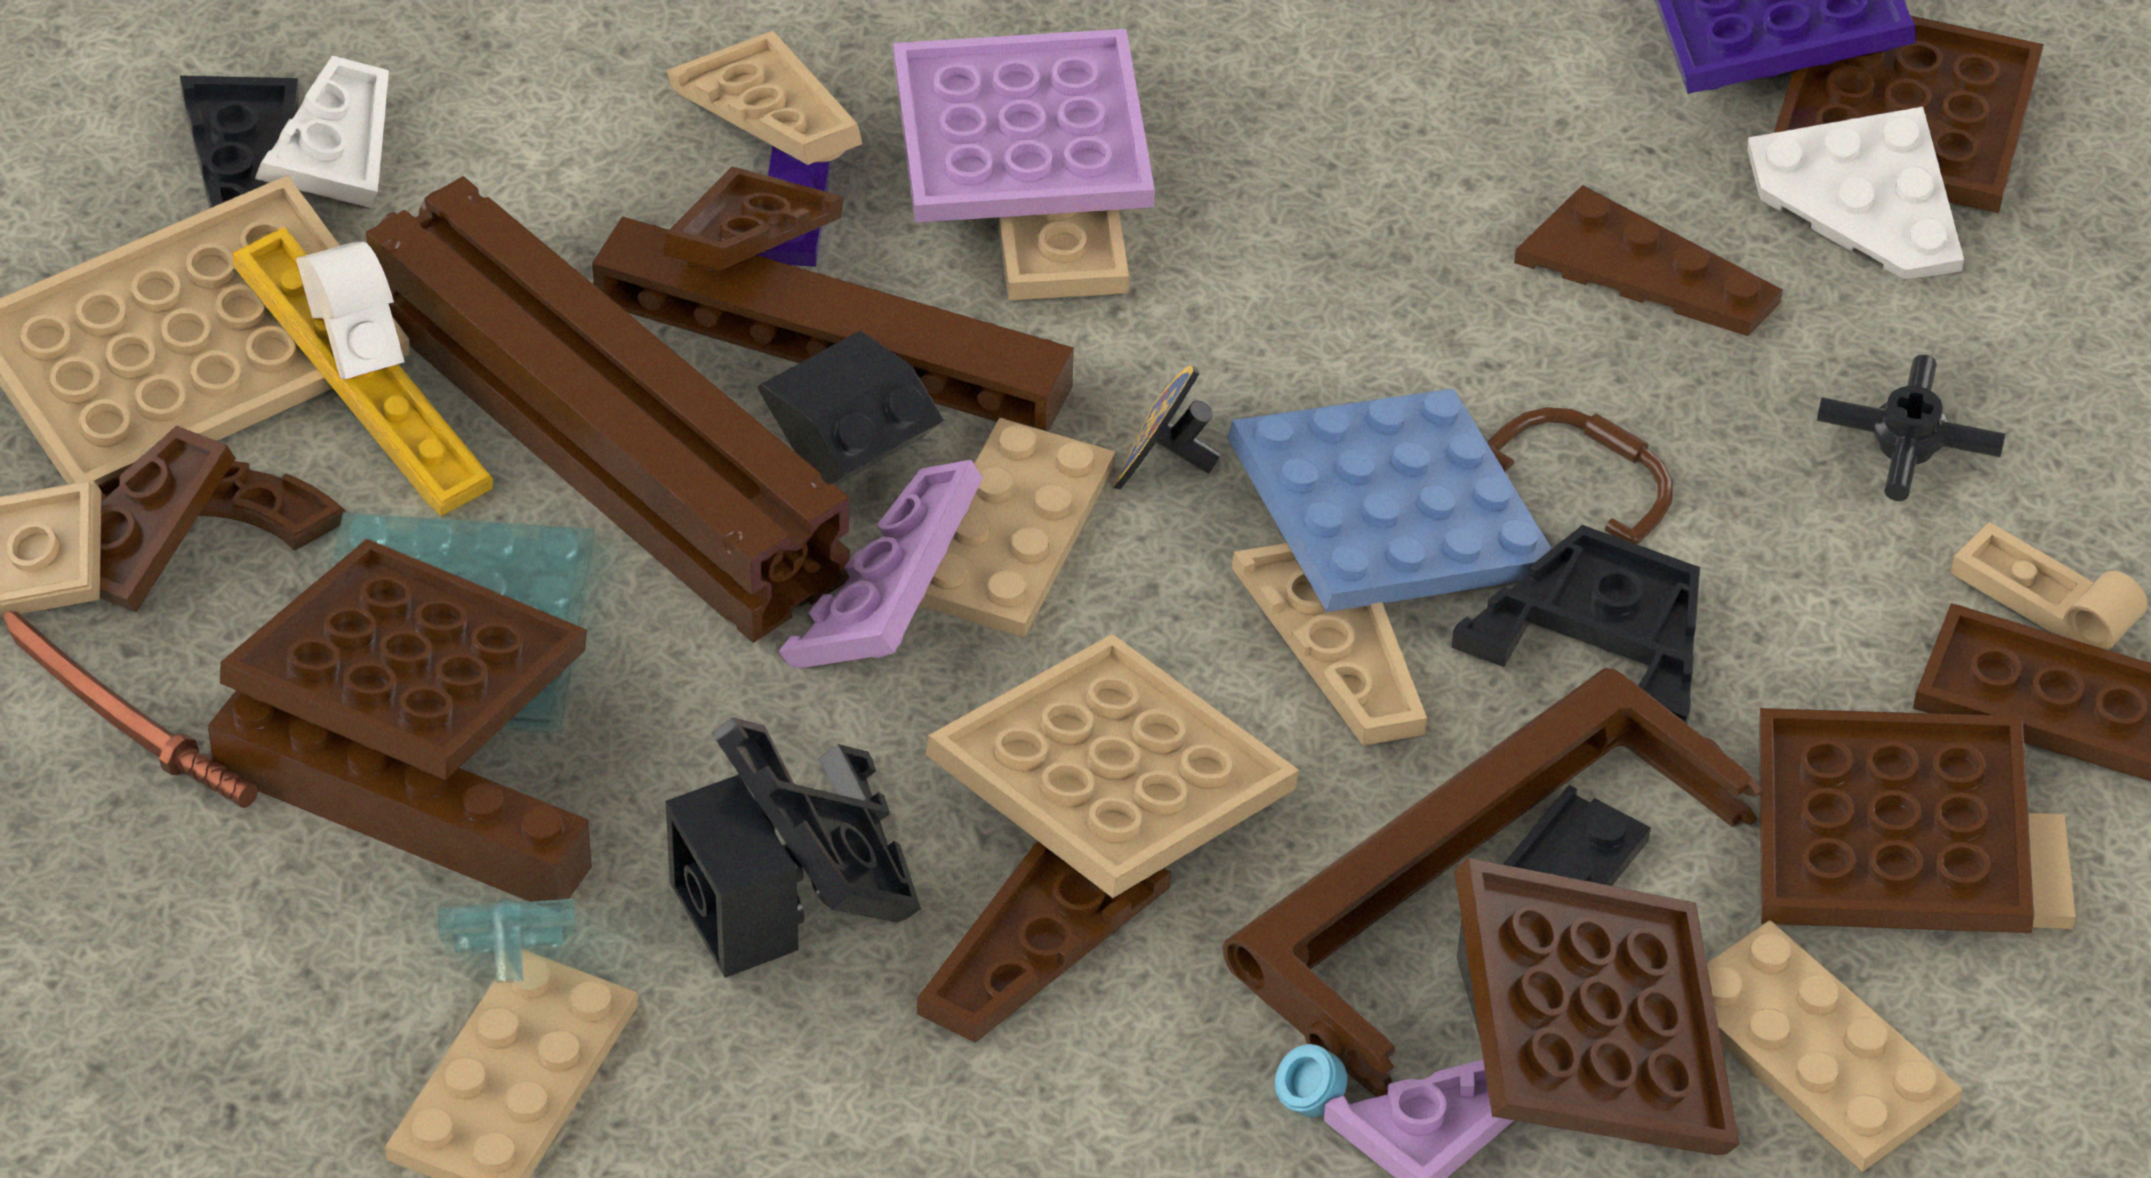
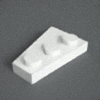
M331 56L305 95L301 107L293 119L288 121L273 149L269 150L262 160L255 179L270 183L288 175L301 191L372 208L378 193L389 70Z

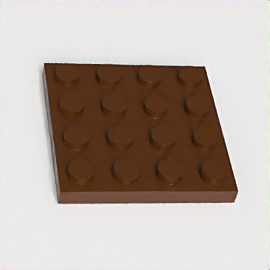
M1911 16L1915 25L1916 43L1896 47L1885 52H1874L1838 60L1827 65H1816L1793 70L1774 133L1923 107L1948 202L1999 213L2044 44Z
M366 538L220 662V684L300 717L311 724L321 726L356 741L367 748L377 750L412 765L423 772L446 780L585 651L587 629Z
M1760 708L1759 786L1763 790L1759 794L1761 924L1771 920L1774 924L2032 933L2034 904L2023 716Z
M1468 858L1454 871L1492 1117L1712 1155L1728 1154L1740 1145L1695 902Z

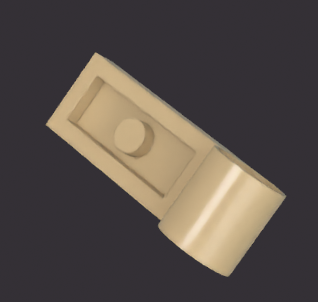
M1988 522L1953 557L1950 571L1952 575L2053 634L2106 650H2110L2147 611L2148 602L2143 589L2133 578L2125 573L2107 571L2095 582H2092L1991 522Z

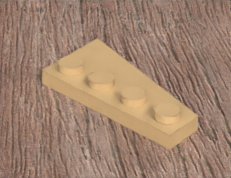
M774 31L666 70L670 86L681 96L807 165L815 162L832 161L840 157L844 151L862 145L858 123Z
M1287 543L1233 552L1232 570L1362 746L1425 735L1427 716L1382 601L1370 606L1326 612Z

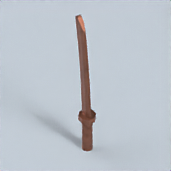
M7 611L4 614L9 632L14 642L104 719L158 756L162 770L170 775H179L182 772L191 775V778L200 783H205L206 787L216 792L218 791L221 796L233 800V803L242 808L250 806L255 801L258 793L257 786L244 778L242 779L235 772L227 770L220 763L213 762V759L202 753L200 754L194 738L187 734H173L132 706L60 650L18 612Z

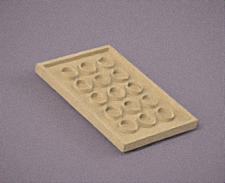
M288 175L0 298V387L67 484L94 480L98 486L120 476L175 426H180L218 441L333 389L233 267V252L282 227L289 231L308 255L340 246ZM393 318L403 357L410 355L409 338Z

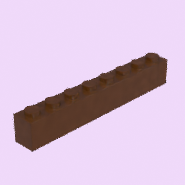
M621 217L592 263L593 284L627 313L796 363H801L861 330L914 368L934 404L995 422L999 418H1003L1048 432L1073 387L1074 347L898 297L880 290L843 281L825 274L788 265L767 257L755 255L721 271L717 269L708 271L693 269L687 266L684 260L664 255L665 238L668 229L627 217Z

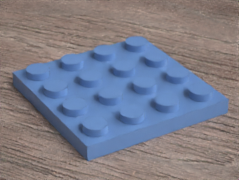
M1454 389L1232 420L1227 438L1326 612L1370 606L1381 601L1382 603L1520 582L1528 576L1529 567L1552 549Z

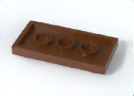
M1950 604L1917 688L1913 709L1936 714L2023 716L2024 743L2151 781V663L1957 604Z

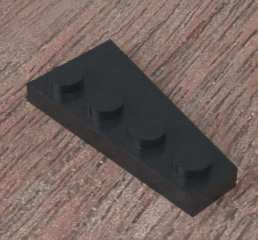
M180 75L181 94L209 209L268 184L269 182L257 180L255 177L262 160L268 151L273 149L279 140L282 130L298 111V78Z

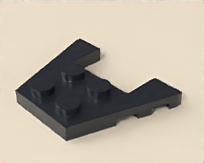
M1581 525L1529 567L1528 576L1512 589L1503 587L1488 599L1487 608L1474 619L1466 616L1453 630L1451 648L1505 667L1528 625L1534 623L1648 665L1649 667L1638 686L1688 724L1691 706L1690 694L1694 663L1693 651L1700 567Z
M732 717L712 732L723 752L810 877L815 893L826 906L831 908V910L896 923L908 919L921 909L901 845L896 841L889 845L887 843L881 820L887 817L890 811L883 794L879 792L874 796L871 794L867 778L876 772V768L868 751L837 744L818 758L836 792L835 794L795 784L765 725Z

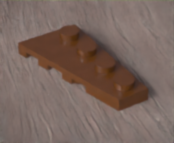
M1584 185L1575 191L1515 251L1514 263L1532 269H1535L1536 265L1558 271L1563 273L1562 278L1583 285L1590 281L1620 291L1621 297L1643 303L1644 300H1650L1674 308L1675 314L1749 336L1781 303L1783 289Z
M1037 841L917 997V1015L976 1043L1170 888L1171 871L1163 868L1112 898Z

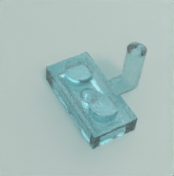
M504 899L491 905L437 908L441 942L454 941L455 952L458 953L494 950L496 983L524 981L521 936L523 947L541 948L563 945V933L577 932L574 899L519 903Z

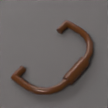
M1553 407L1532 410L1520 414L1503 425L1487 441V444L1505 472L1514 464V460L1500 452V450L1515 435L1526 428L1548 422L1571 424L1584 429L1586 436L1633 463L1641 462L1651 471L1658 485L1655 503L1650 511L1632 529L1614 518H1611L1605 526L1606 532L1629 542L1639 544L1661 522L1672 504L1673 480L1664 462L1648 450L1649 444L1599 414L1590 416L1574 409Z

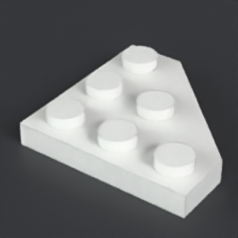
M1923 107L1748 137L1747 150L1761 201L1779 211L1783 207L1811 222L1812 230L1851 252L1855 248L1883 263V269L1903 279L1943 275L1963 270L1964 257Z

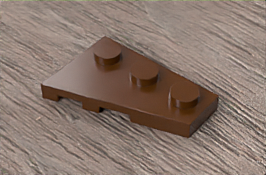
M731 166L666 232L664 255L684 260V263L693 269L704 271L717 269L721 271L840 219L844 196Z
M175 426L119 476L120 486L101 502L100 598L137 612L236 459L228 445L180 426Z

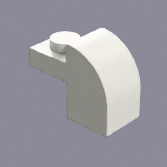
M353 242L296 258L312 318L324 319L340 379L351 378L405 362L389 303L394 302L384 271L375 253L367 243Z

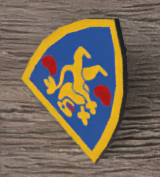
M1191 365L1184 368L1154 402L1113 488L1121 490L1156 442L1208 474L1213 469L1221 452L1196 438L1213 417L1211 407L1203 401H1194L1175 424L1170 422L1199 376V371L1196 367Z

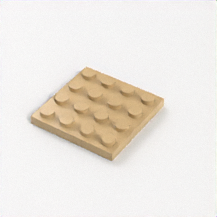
M1114 634L1103 638L928 735L926 748L927 757L1112 898L1294 791L1299 769Z

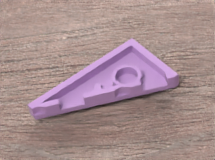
M1483 1060L1440 1070L1426 1079H1406L1390 1083L1387 1095L1348 1105L1345 1096L1333 1098L1325 1104L1324 1111L1325 1123L1395 1178H1448L1514 1122V1120L1492 1117Z

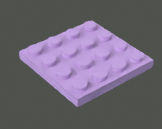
M1127 29L893 43V62L915 223L1154 207L1155 188Z

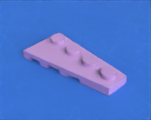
M972 460L922 468L917 472L877 524L883 534L880 539L871 542L862 550H857L844 566L850 577L835 597L830 594H823L810 610L809 615L815 623L803 638L791 635L779 650L780 655L789 666L800 669L868 657L880 658L895 652L902 642L903 635L919 603L923 600L925 591L941 560L946 555L948 546L964 515L969 510L970 503L983 479Z

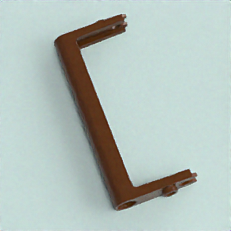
M1605 668L1227 938L1222 946L1223 956L1231 973L1302 1033L1307 1044L1320 1046L1335 1054L1344 1064L1346 1072L1375 1097L1387 1095V1086L1392 1083L1388 1072L1394 1068L1388 1057L1395 1053V1046L1311 971L1313 967L1617 746L1628 748L1701 802L1731 827L1740 821L1751 825L1758 819L1752 809L1742 799L1735 797L1741 793L1757 797L1763 790L1743 767L1722 751L1716 742L1700 735L1625 675L1615 669Z

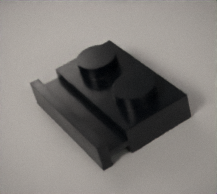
M1568 785L1503 865L1613 886L1649 841L1651 827L1596 798L1588 802L1577 796V788Z

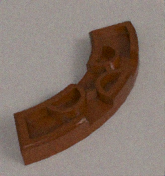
M238 461L232 463L199 516L227 518L254 525L275 535L294 551L347 522L346 510L313 485L289 474H284L280 478L271 474L250 470L249 463ZM119 476L98 485L101 490V502L120 486Z

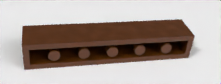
M236 690L208 724L213 762L220 763L227 770H231L240 775L242 779L244 778L255 784L259 792L558 914L592 868L588 819L461 768H458L451 776L444 780L377 750L367 748L356 741L321 726L311 724L300 717L267 703L255 700Z

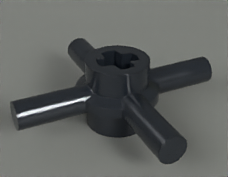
M1918 355L1913 359L1907 386L1894 390L1889 395L1887 402L1880 408L1821 397L1817 421L1874 432L1882 452L1891 459L1884 492L1889 499L1894 501H1903L1909 497L1915 465L1929 460L1943 446L2001 458L2006 433L1947 421L1943 413L1942 401L1931 391L1937 363L1929 355Z

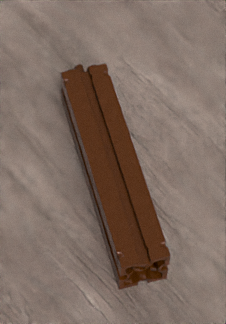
M462 176L443 188L430 193L421 203L417 217H413L406 210L398 214L390 212L383 217L377 226L366 232L367 244L375 253L384 271L394 302L389 303L391 314L409 338V346L723 618L735 623L737 630L752 643L790 620L793 607L804 600L813 605L823 594H830L849 579L850 576L844 566L850 560V549L838 540L849 533V497L833 483L826 484L822 480L820 472L491 198L482 197L479 194L478 188L467 178Z

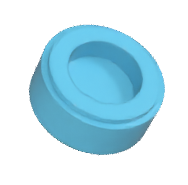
M1312 1044L1302 1045L1291 1050L1281 1061L1275 1077L1276 1093L1280 1101L1287 1108L1307 1117L1323 1116L1325 1104L1333 1098L1343 1096L1347 1086V1073L1340 1058L1326 1049Z

